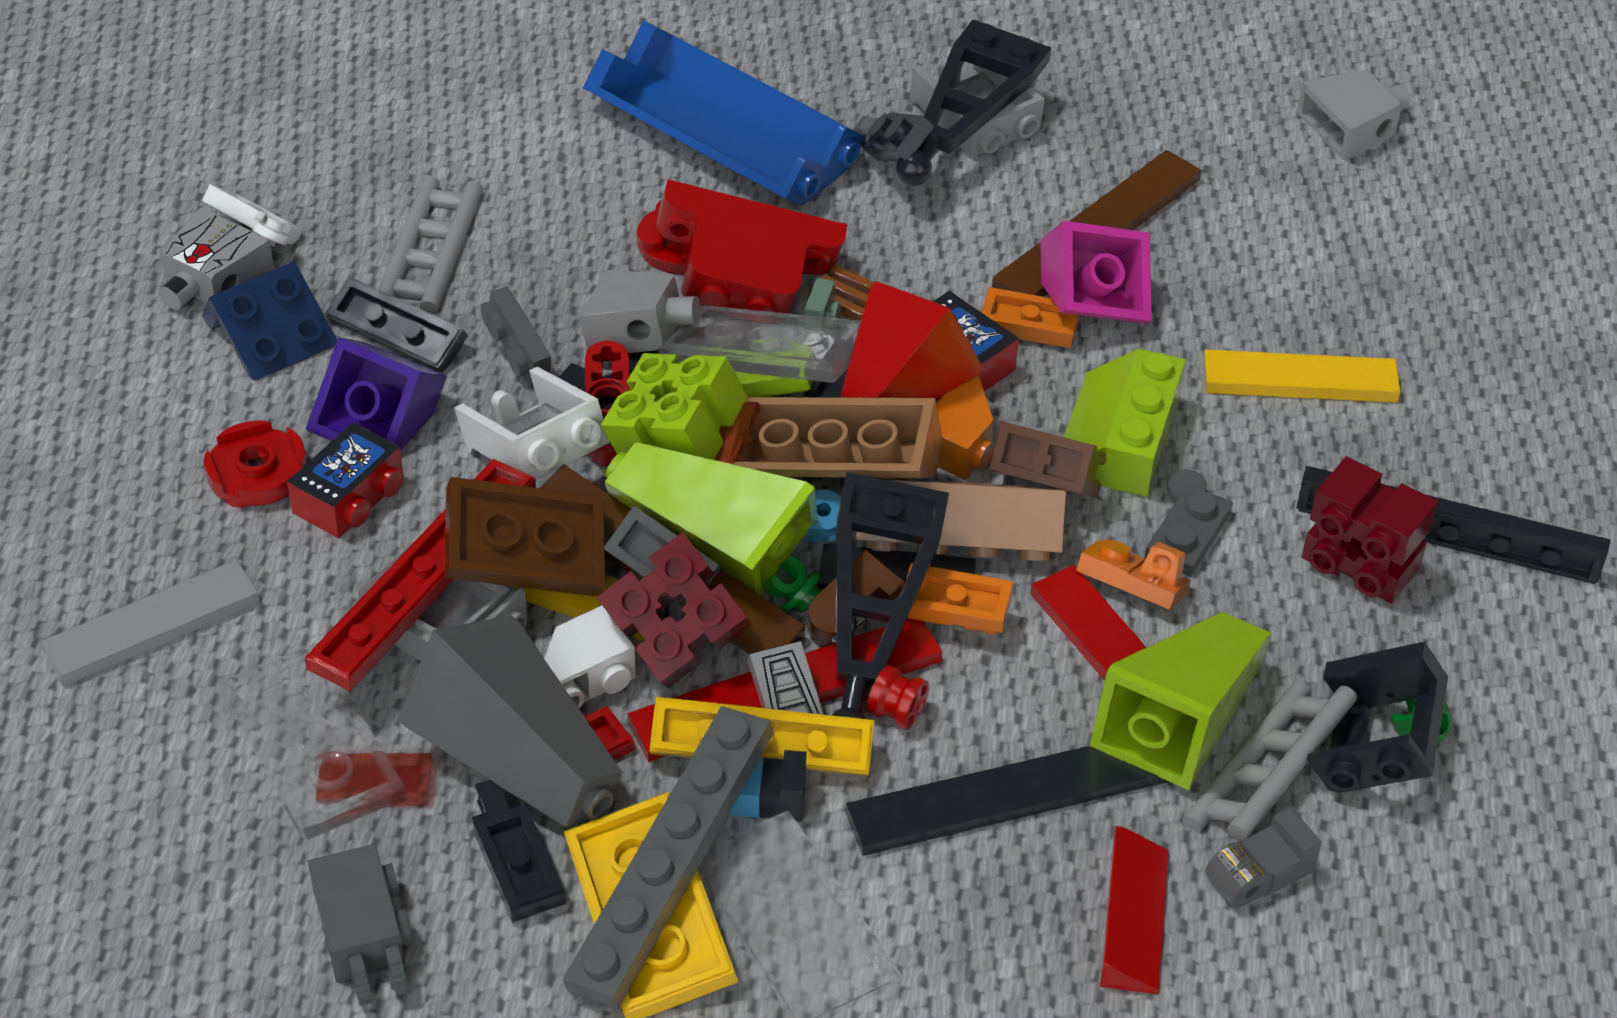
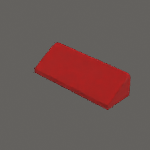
M1115 826L1112 844L1100 987L1158 994L1169 850L1121 826Z

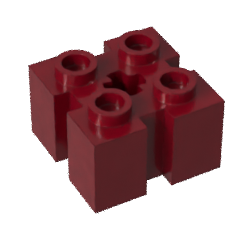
M1346 456L1316 491L1310 520L1315 522V524L1306 535L1301 558L1310 562L1321 573H1332L1338 576L1341 572L1353 578L1354 585L1362 594L1368 597H1379L1392 604L1421 568L1427 545L1422 540L1431 530L1438 501L1403 483L1396 490L1381 483L1382 473Z
M683 532L649 557V560L656 569L640 580L630 571L597 596L600 603L622 632L630 638L640 632L645 641L635 647V650L658 681L667 688L702 663L695 654V651L708 641H711L720 650L753 625L722 583L710 590L705 581L715 575V573ZM684 599L686 600L687 605L681 608L686 614L680 621L676 622L672 617L664 619V612L667 611L665 607L670 601L681 602Z

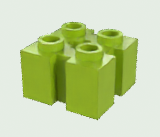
M643 353L627 380L631 390L624 392L616 398L600 426L617 454L620 452L626 454L633 444L638 442L715 460L725 443L719 432L722 427H734L749 398L727 356L693 355L680 362L676 354Z

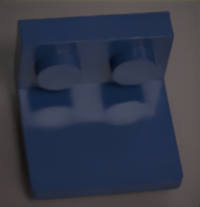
M295 261L210 296L202 315L211 330L222 326L248 376L254 381L332 348L337 342L334 332Z

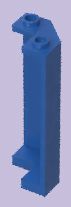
M643 20L624 59L604 49L601 50L583 86L585 90L775 194L801 206L844 174L857 161L861 152L860 145L865 137Z

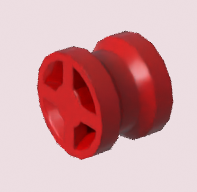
M886 665L877 676L867 701V713L877 718L888 716L894 719L897 727L907 731L924 708L929 693V682L920 677L908 679L902 676L899 668Z

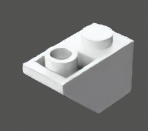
M603 606L556 626L544 659L578 709L584 702L605 692L607 694H614L621 691L628 685L630 680L636 678L635 647Z

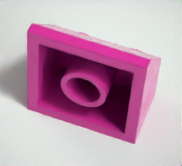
M1063 221L1041 239V284L1061 313L1149 324L1152 322L1150 233Z

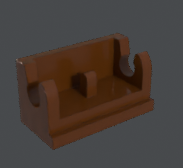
M1001 421L989 470L1098 498L1102 484L1099 480H1095V472L1098 465H1104L1107 459L1105 453L1096 451L1097 446Z

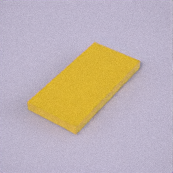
M669 792L564 831L594 924L668 799ZM698 869L621 1004L625 1018H643L739 982Z

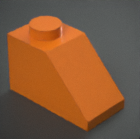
M978 375L946 393L936 403L943 437L938 468L963 480H966L976 467L981 470L986 468L992 459L995 443L992 442L994 420Z

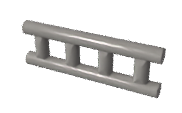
M425 176L422 179L378 290L393 297L422 300L420 309L427 312H438L483 193V186L476 181L468 182L464 192L438 190L440 183L433 176ZM431 206L457 209L452 222L427 219ZM419 236L445 239L441 251L415 249ZM413 266L434 270L429 282L403 279L407 267Z
M1300 680L1294 681L1183 817V825L1200 833L1210 820L1228 822L1230 824L1227 830L1232 838L1237 841L1247 839L1307 764L1308 754L1314 753L1319 749L1356 702L1357 696L1355 692L1347 686H1340L1330 699L1310 697L1312 691L1305 682ZM1293 717L1313 719L1303 733L1283 731ZM1266 750L1286 753L1275 768L1255 765ZM1239 784L1259 787L1247 803L1227 800Z

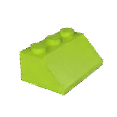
M1138 348L1086 373L1064 437L1097 446L1096 451L1106 454V463L1104 465L1099 464L1095 472V480H1099L1103 487L1148 497L1180 398L1186 359Z

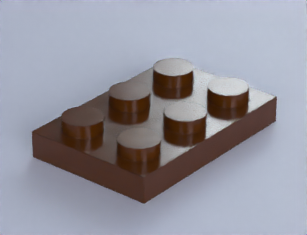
M450 477L446 487L445 578L596 597L603 592L605 588V551L603 549L604 497Z

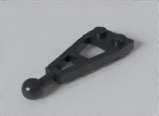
M973 19L953 44L924 114V117L934 125V128L917 151L913 152L906 161L900 158L897 160L896 173L898 178L909 186H919L925 183L932 172L931 160L938 150L948 154L952 153L1032 86L1050 61L1051 47ZM964 61L1009 77L985 99L953 88ZM944 109L963 115L949 129L938 126Z
M849 472L846 473L836 521V679L845 680L846 685L841 709L835 711L831 716L866 719L862 714L867 685L873 686L881 670L888 665L938 550L948 503V492ZM852 531L921 544L897 602L852 593ZM852 616L888 623L871 663L852 659Z

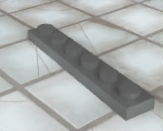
M724 706L720 707L562 979L568 992L619 1009L774 735L770 720Z

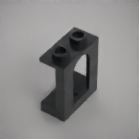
M1426 642L1326 662L1323 679L1332 692L1335 693L1340 686H1347L1357 696L1356 702L1334 728L1330 749L1309 753L1307 761L1327 789L1343 793L1433 776L1448 676ZM1416 699L1410 734L1365 743L1371 708Z

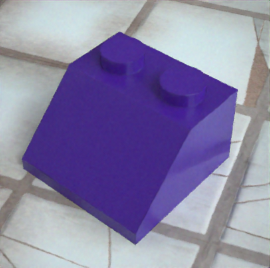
M338 337L306 430L329 440H334L354 422L400 446L401 451L433 416L447 376L367 342Z

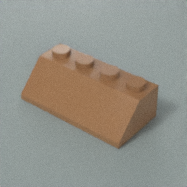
M748 397L747 404L734 427L730 430L722 458L724 463L785 477H846V473L849 472L874 478L936 477L943 437L935 398Z
M879 478L949 493L940 543L936 552L938 555H948V545L969 547L968 556L999 558V549L1020 550L1019 559L1033 561H1050V552H1062L1066 490L1050 487ZM861 532L856 534V540H867L866 548H872L875 551H897V542L911 543ZM918 544L917 553L920 549L921 544Z

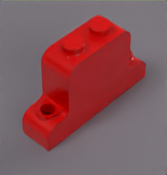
M667 179L656 222V228L663 237L682 243L688 248L681 285L683 297L696 296L699 298L701 307L750 318L758 322H778L790 315L801 285L802 274L822 275L830 272V268L838 261L846 239L848 226L845 223Z

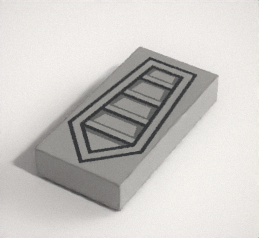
M801 641L753 653L748 656L747 661L762 708L823 715Z

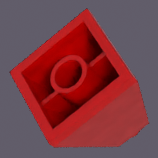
M875 281L868 294L840 396L841 398H935L937 400L976 377L983 367L949 307Z

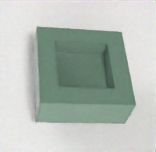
M816 278L805 307L804 340L809 341L815 337L825 338L828 329L836 330L841 314V302L834 301L835 281Z

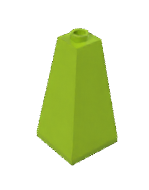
M635 442L626 454L624 452L617 454L605 472V477L607 478L605 485L608 494L630 509L633 506L637 507L677 536L683 532L697 550L719 564L723 571L759 595L766 589L764 583L771 576L779 572L781 569L779 565L791 556L810 531V527L817 520L815 487L806 481Z
M1220 612L1111 664L1106 674L1089 746L1190 790L1258 673L1271 632Z

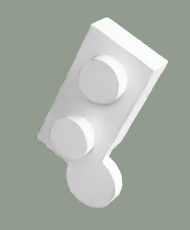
M210 184L202 200L218 209L217 215L240 226L244 223L252 228L251 231L269 239L270 246L275 247L276 242L282 245H287V243L292 245L299 239L303 230L237 193Z

